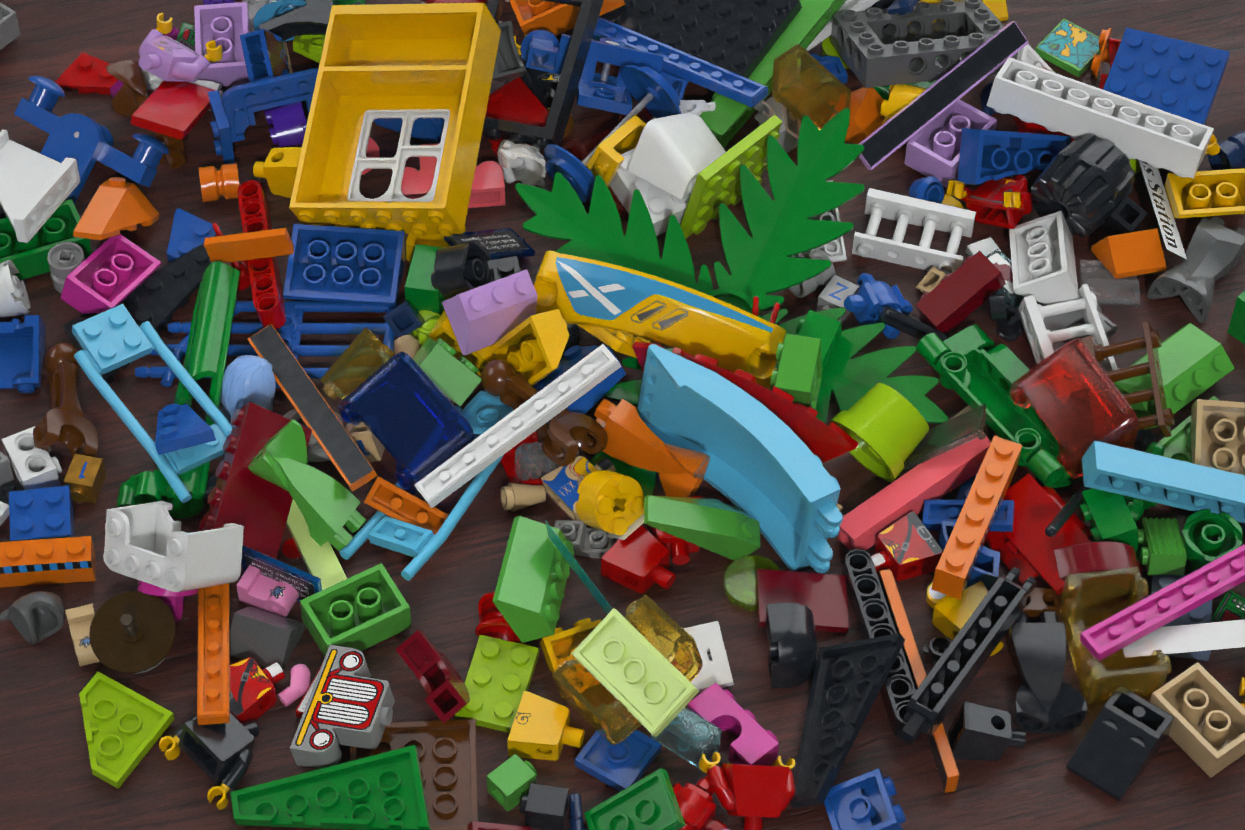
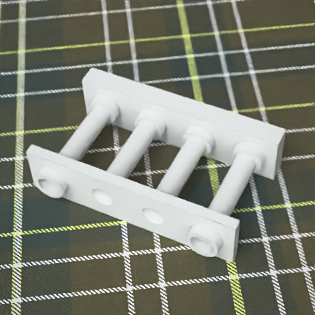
M869 188L866 197L865 214L871 216L865 234L855 232L852 254L930 271L934 266L947 275L952 274L963 263L964 256L957 255L961 237L971 238L976 212ZM881 218L897 221L892 240L876 237ZM908 224L924 227L919 246L903 243ZM935 230L951 233L946 252L930 249Z
M1088 284L1081 286L1078 291L1079 298L1041 306L1037 304L1035 296L1032 295L1024 297L1018 308L1042 381L1064 405H1066L1072 393L1088 390L1087 379L1068 383L1067 380L1064 381L1061 373L1062 368L1083 364L1084 357L1083 352L1059 357L1054 353L1053 343L1092 335L1098 345H1109L1097 312L1096 296L1090 292ZM1081 310L1085 324L1052 332L1049 329L1046 330L1043 322L1045 317ZM1114 356L1107 357L1106 361L1102 362L1103 370L1109 372L1118 369ZM1109 385L1111 397H1116L1113 388Z

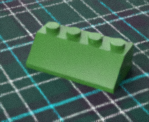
M1191 323L1186 324L1164 340L1162 347L1158 348L1167 408H1171L1173 414L1235 369L1221 343ZM1145 354L1130 366L1149 362L1148 355ZM1151 374L1110 383L1116 396L1153 388ZM1155 399L1123 407L1130 420L1157 414Z
M517 516L514 517L493 603L520 641L524 643L554 635L557 620H559L567 578L569 577L570 565L548 537L546 524ZM550 526L572 556H574L572 542L566 539L560 529Z

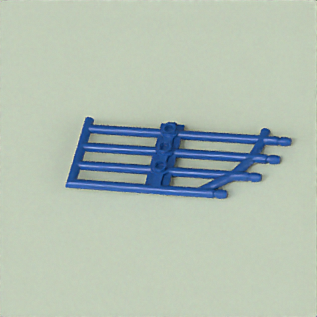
M235 301L233 316L240 312H256L253 301ZM284 301L286 322L276 331L297 361L299 356L382 357L381 368H303L310 379H379V386L386 389L390 387L395 333L386 321L385 323H303L304 312L387 314L398 307V302H396V306L327 301ZM180 322L168 323V332L190 333L191 322H183L182 324ZM232 322L230 334H256L263 329L261 323ZM189 334L179 344H165L180 363L183 356H186ZM301 334L384 335L383 346L300 345ZM228 345L227 356H258L251 345ZM152 350L150 355H158V353ZM141 366L135 368L136 377L147 378L150 376L151 378H162L161 385L164 387L172 386L174 378H177L168 366L151 368Z

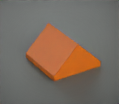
M862 87L843 95L834 116L844 108L850 109L846 142L859 144L882 126L885 116L881 115L880 112L884 99L873 87Z
M1157 228L1107 236L1091 247L1092 253L1115 279L1166 271V262Z

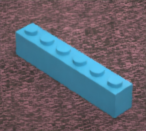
M1095 440L1082 457L1085 487L1194 512L1204 509L1211 510L1210 513L1220 514L1224 512L1232 516L1237 522L1245 523V476L1242 474L1231 473Z

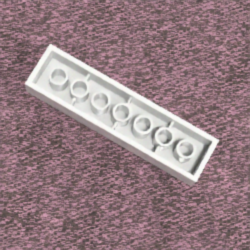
M1008 57L996 75L987 102V106L994 108L998 113H1008L1017 116L1024 122H1034L1044 126L1049 131H1059L1068 134L1073 139L1083 138L1087 134H1095L1105 140L1108 139L1125 153L1129 159L1147 162L1148 165L1154 168L1167 169L1183 178H1194L1205 156L1214 128Z

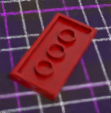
M163 81L132 114L130 124L183 140L210 109L207 92L215 90L190 82Z
M1028 473L1011 486L1005 494L1003 500H1014L1013 532L1001 533L1017 548L1023 558L1058 596L1071 585L1059 577L1054 550L1076 544L1090 543L1091 541L1070 518L1054 537H1048L1045 534L1046 527L1059 513L1061 508Z

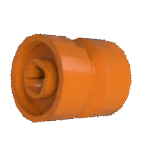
M237 163L221 165L220 170H217L214 166L199 167L203 202L218 201L221 195L226 199L238 198L237 190L240 183Z

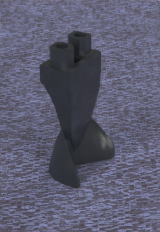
M1055 611L1041 613L1039 615V623H1029L1028 614L1021 612L1008 630L1006 639L1008 653L1024 683L1019 687L1015 699L1016 726L1027 733L1035 734L1071 731L1080 726L1087 714V704L1082 694L1073 687L1062 683L1066 660L1064 622H1059Z

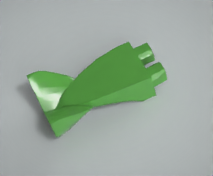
M295 419L278 431L248 466V469L255 475L291 494L304 516L310 536L320 546L328 541L340 551L353 538L343 528V525L353 534L366 521L356 510L360 501L334 478L307 465L305 434L303 428Z

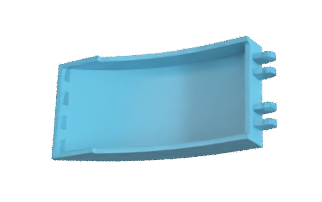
M655 344L649 345L637 412L646 426L665 444L700 451L710 456L709 465L703 479L720 491L737 508L759 521L760 532L790 571L797 572L811 566L818 573H826L830 568L829 560L833 557V551L827 543V538L838 536L840 532L839 525L843 521L842 512H839L840 510L836 506L841 490L836 478L830 476L823 467L820 458L814 455L807 445L781 419L743 389L712 370Z

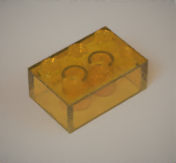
M799 44L774 59L772 96L778 103H782L790 110L796 119L802 121L803 116L807 115L816 127L821 130L837 113L844 108L850 109L851 90Z

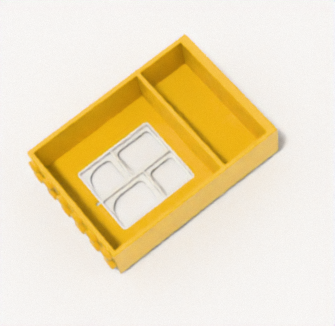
M485 3L332 5L289 205L291 211L302 224L405 231V234L410 233L416 236L439 234L448 237L453 234H463L501 34L500 28ZM400 118L403 120L397 153L392 158L366 157L371 126L375 119ZM443 118L445 120L441 142L438 145H410L413 124L416 119ZM409 157H436L437 163L430 191L417 199H410L404 196L401 191V185L407 159ZM365 169L393 170L390 186L384 195L374 199L365 198L361 195L360 180Z

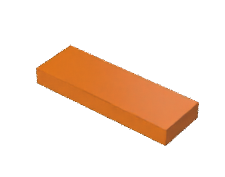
M287 228L205 238L204 247L211 263L214 261L228 263L291 255L294 252V246Z

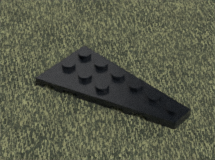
M204 243L152 273L119 304H124L138 326L149 321L157 334H159L172 320V314L179 307L183 308L189 302L188 298L196 289H199L203 274L211 264ZM100 313L83 314L63 326L65 334L79 351L83 350V348L72 333V325ZM130 363L101 376L110 386L114 381L113 377L121 368L125 370Z
M900 633L818 649L794 773L796 793L790 801L794 808L824 803L905 642Z

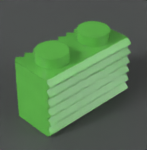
M1143 518L1141 529H1138V547H1141L1139 555L1140 564L1145 565L1147 575L1183 576L1187 554L1178 520L1176 518L1172 520L1170 518L1166 520L1164 518Z

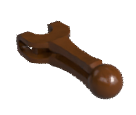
M67 342L54 343L46 350L43 359L44 366L50 374L48 382L51 393V407L43 417V421L33 429L34 446L48 452L49 447L56 441H59L70 450L72 458L74 454L94 457L98 451V431L84 417L77 395L76 373L80 365L74 358V355L78 350Z
M493 360L486 364L481 372V384L484 390L490 395L500 397V402L511 407L513 410L538 393L521 374H517L514 366L505 360ZM566 408L536 430L543 440V453L554 463L562 467L574 463L578 448L588 454H596L603 451L608 442L607 432L593 418L585 414L569 412ZM587 433H591L594 436V438L596 439V443L587 435Z

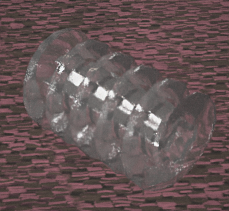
M543 441L524 443L516 449L515 470L522 481L529 478H542L544 475L560 467L543 453Z

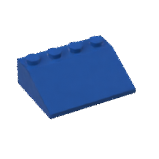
M294 224L291 239L294 252L288 258L283 299L396 306L406 259L405 231Z

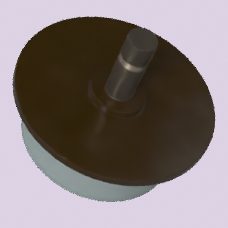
M138 591L126 592L109 599L96 612L90 626V644L95 656L106 667L121 673H144L157 667L171 650L176 636V623L169 607L158 597Z

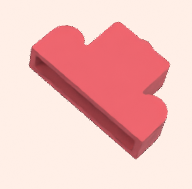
M436 143V144H423V145H438L439 143ZM419 157V171L412 167H405L401 191L404 196L410 199H417L430 191L437 163L436 157ZM494 161L482 162L475 168L468 208L505 205V183L502 166Z

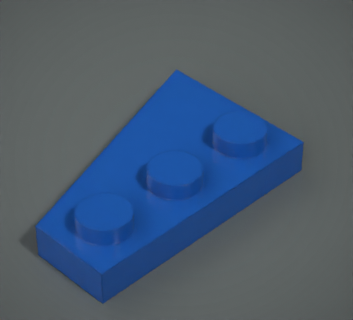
M170 404L158 411L155 447L158 455L216 441L213 429L187 404L180 406L179 404Z

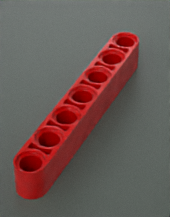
M256 180L243 182L237 190L243 233L271 230L272 222L269 204L260 182ZM277 256L247 260L253 303L263 328L272 324L275 330L279 329L286 322V312Z

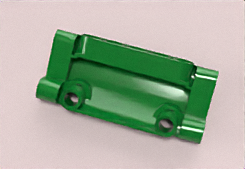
M977 324L965 328L945 341H942L935 333H929L919 341L916 351L939 374L941 385L945 388L953 389L998 437L1022 445L1018 465L1027 466L1046 487L1059 488L1075 484L1078 479L1083 477L1082 457L1092 445V442L1088 439L1087 430L1006 345L999 344L996 346L994 341Z

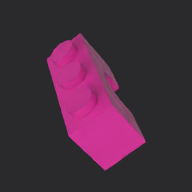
M716 682L688 703L687 710L718 729V732L728 731L738 737L730 744L729 761L732 764L769 766L778 757L779 743L776 736L771 731L763 729L757 723L755 716L749 710H744L736 702L732 693L727 689L723 690Z

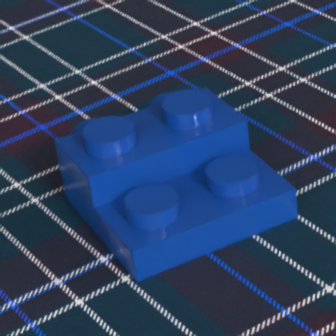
M877 768L831 787L824 804L832 829L903 830L901 823L907 820L901 805L894 804L892 796L897 794V790L891 777L885 778L880 769Z

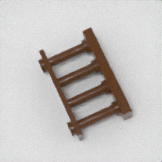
M1149 322L1142 323L1144 337L1112 345H1098L1092 335L1081 338L1096 441L1114 445L1113 439L1117 438L1119 434L1159 425L1165 437L1172 436L1170 425H1174V417L1171 408H1167L1158 348L1162 347L1161 338L1158 330L1153 331ZM1144 348L1147 349L1149 362L1109 372L1103 370L1102 362L1106 361L1107 357ZM1151 374L1153 388L1116 397H1110L1106 394V387L1110 383ZM1155 399L1157 414L1114 423V421L1110 420L1109 413L1113 412L1115 408Z

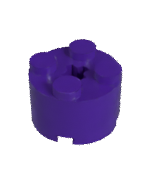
M299 101L265 109L264 112L268 125L273 124L269 129L273 144L279 143L275 148L302 147L307 125L302 102Z

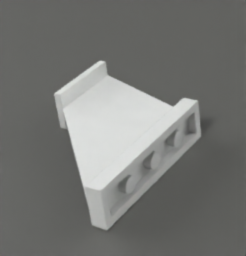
M2 129L0 132V204L16 232L17 240L28 243L81 182L76 159L66 157L62 163L57 162L9 140L8 131Z

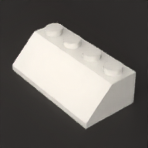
M1062 211L1017 225L1014 229H1009L1013 287L1016 294L1024 297L1034 295L1036 301L1046 305L1079 298L1073 237Z

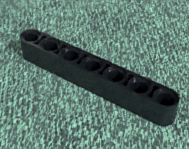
M861 549L850 551L845 557L843 575H846V589L862 639L897 634L870 554ZM902 648L892 666L894 670H890L880 689L892 731L900 739L902 730L907 724L903 722L907 704L916 691Z

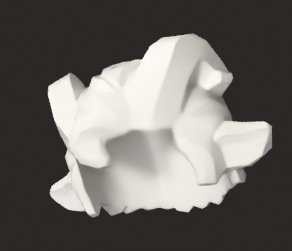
M503 140L498 147L497 155L506 183L511 184L517 180L522 181V184L538 185L545 188L546 183L543 178H545L546 162L539 149L528 144H515L512 141Z

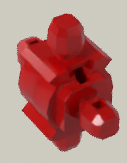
M707 776L701 778L695 785L686 783L682 787L679 782L674 784L673 790L685 822V826L678 830L728 829L724 823L718 819L715 820L716 805L712 798L714 790Z

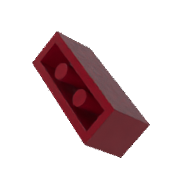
M979 250L975 255L967 257L955 272L946 275L931 292H926L922 295L919 302L915 305L920 316L932 328L948 334L1006 283L1001 271Z

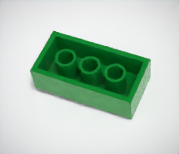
M72 199L64 201L28 243L17 240L16 232L8 217L0 219V264L7 260L13 261L19 273L14 275L18 277L19 281L51 272L47 256L50 249L56 244L72 242L82 248L85 260L91 255L90 239L73 237V231L81 218Z

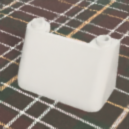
M692 112L650 120L644 127L627 171L683 200L691 196L698 173L726 151L703 119Z

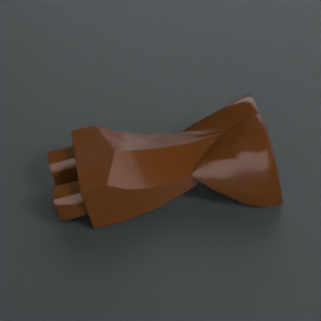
M124 60L105 66L109 74L124 83L112 100L111 106L118 114L132 117V114L148 98L143 69L139 67L138 61ZM143 129L144 133L160 139L169 149V155L163 153L159 161L160 165L167 162L171 169H176L186 164L183 140Z

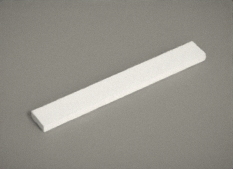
M602 344L414 484V486L429 506L433 508L621 367L619 361Z

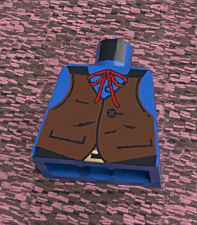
M266 29L239 35L249 83L289 74L288 57L280 36Z

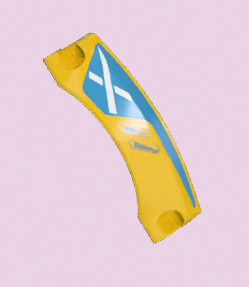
M555 251L545 252L534 284L538 295L536 314L559 309L566 324L609 328L643 337L673 349L674 347L683 349L685 353L694 357L698 353L718 360V367L733 373L735 370L740 369L753 375L756 378L757 384L771 390L772 372L777 370L775 366L777 364L776 353L778 344H783L787 333L781 326L770 323L710 295L654 275L593 259L561 254Z

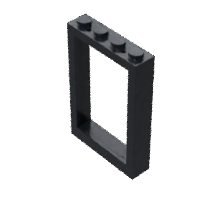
M489 0L487 5L497 25L505 0ZM542 0L580 7L545 127L485 117L482 135L492 141L505 139L515 144H533L536 148L542 150L548 144L561 147L604 0Z

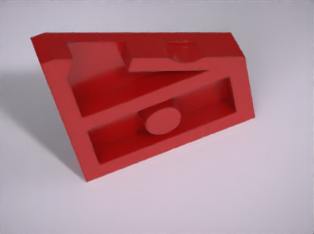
M82 52L55 83L62 89H78V92L83 94L99 93L110 95V88L118 79L107 72L105 66L111 65L110 63Z

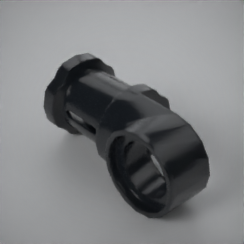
M1004 294L989 296L992 321L998 324V337L1004 341L1016 340L1022 334V326L1018 322L1020 319L1019 310L1012 305H1006Z

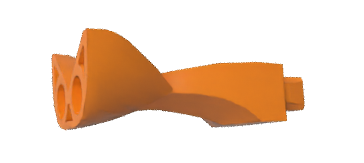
M603 399L594 414L597 417L595 421L605 429L608 435L607 446L603 452L628 465L658 472L666 496H694L705 476L710 456L700 451L665 444L646 426L634 405L624 399L618 405Z

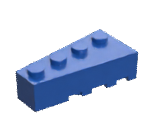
M962 128L957 181L977 185L985 181L999 180L1011 175H1020L1033 170L1045 169L1051 160L1071 143V136Z

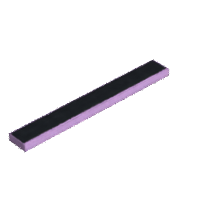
M1015 21L1008 23L859 144L864 146V151L859 155V158L868 170L874 169L1004 64L1008 57H1012L1025 47L1029 42Z

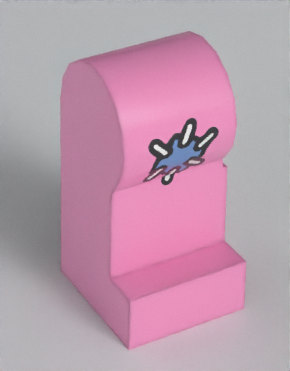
M252 565L248 566L236 585L240 603L284 617L289 614L299 598V594L293 586L262 575L260 569Z

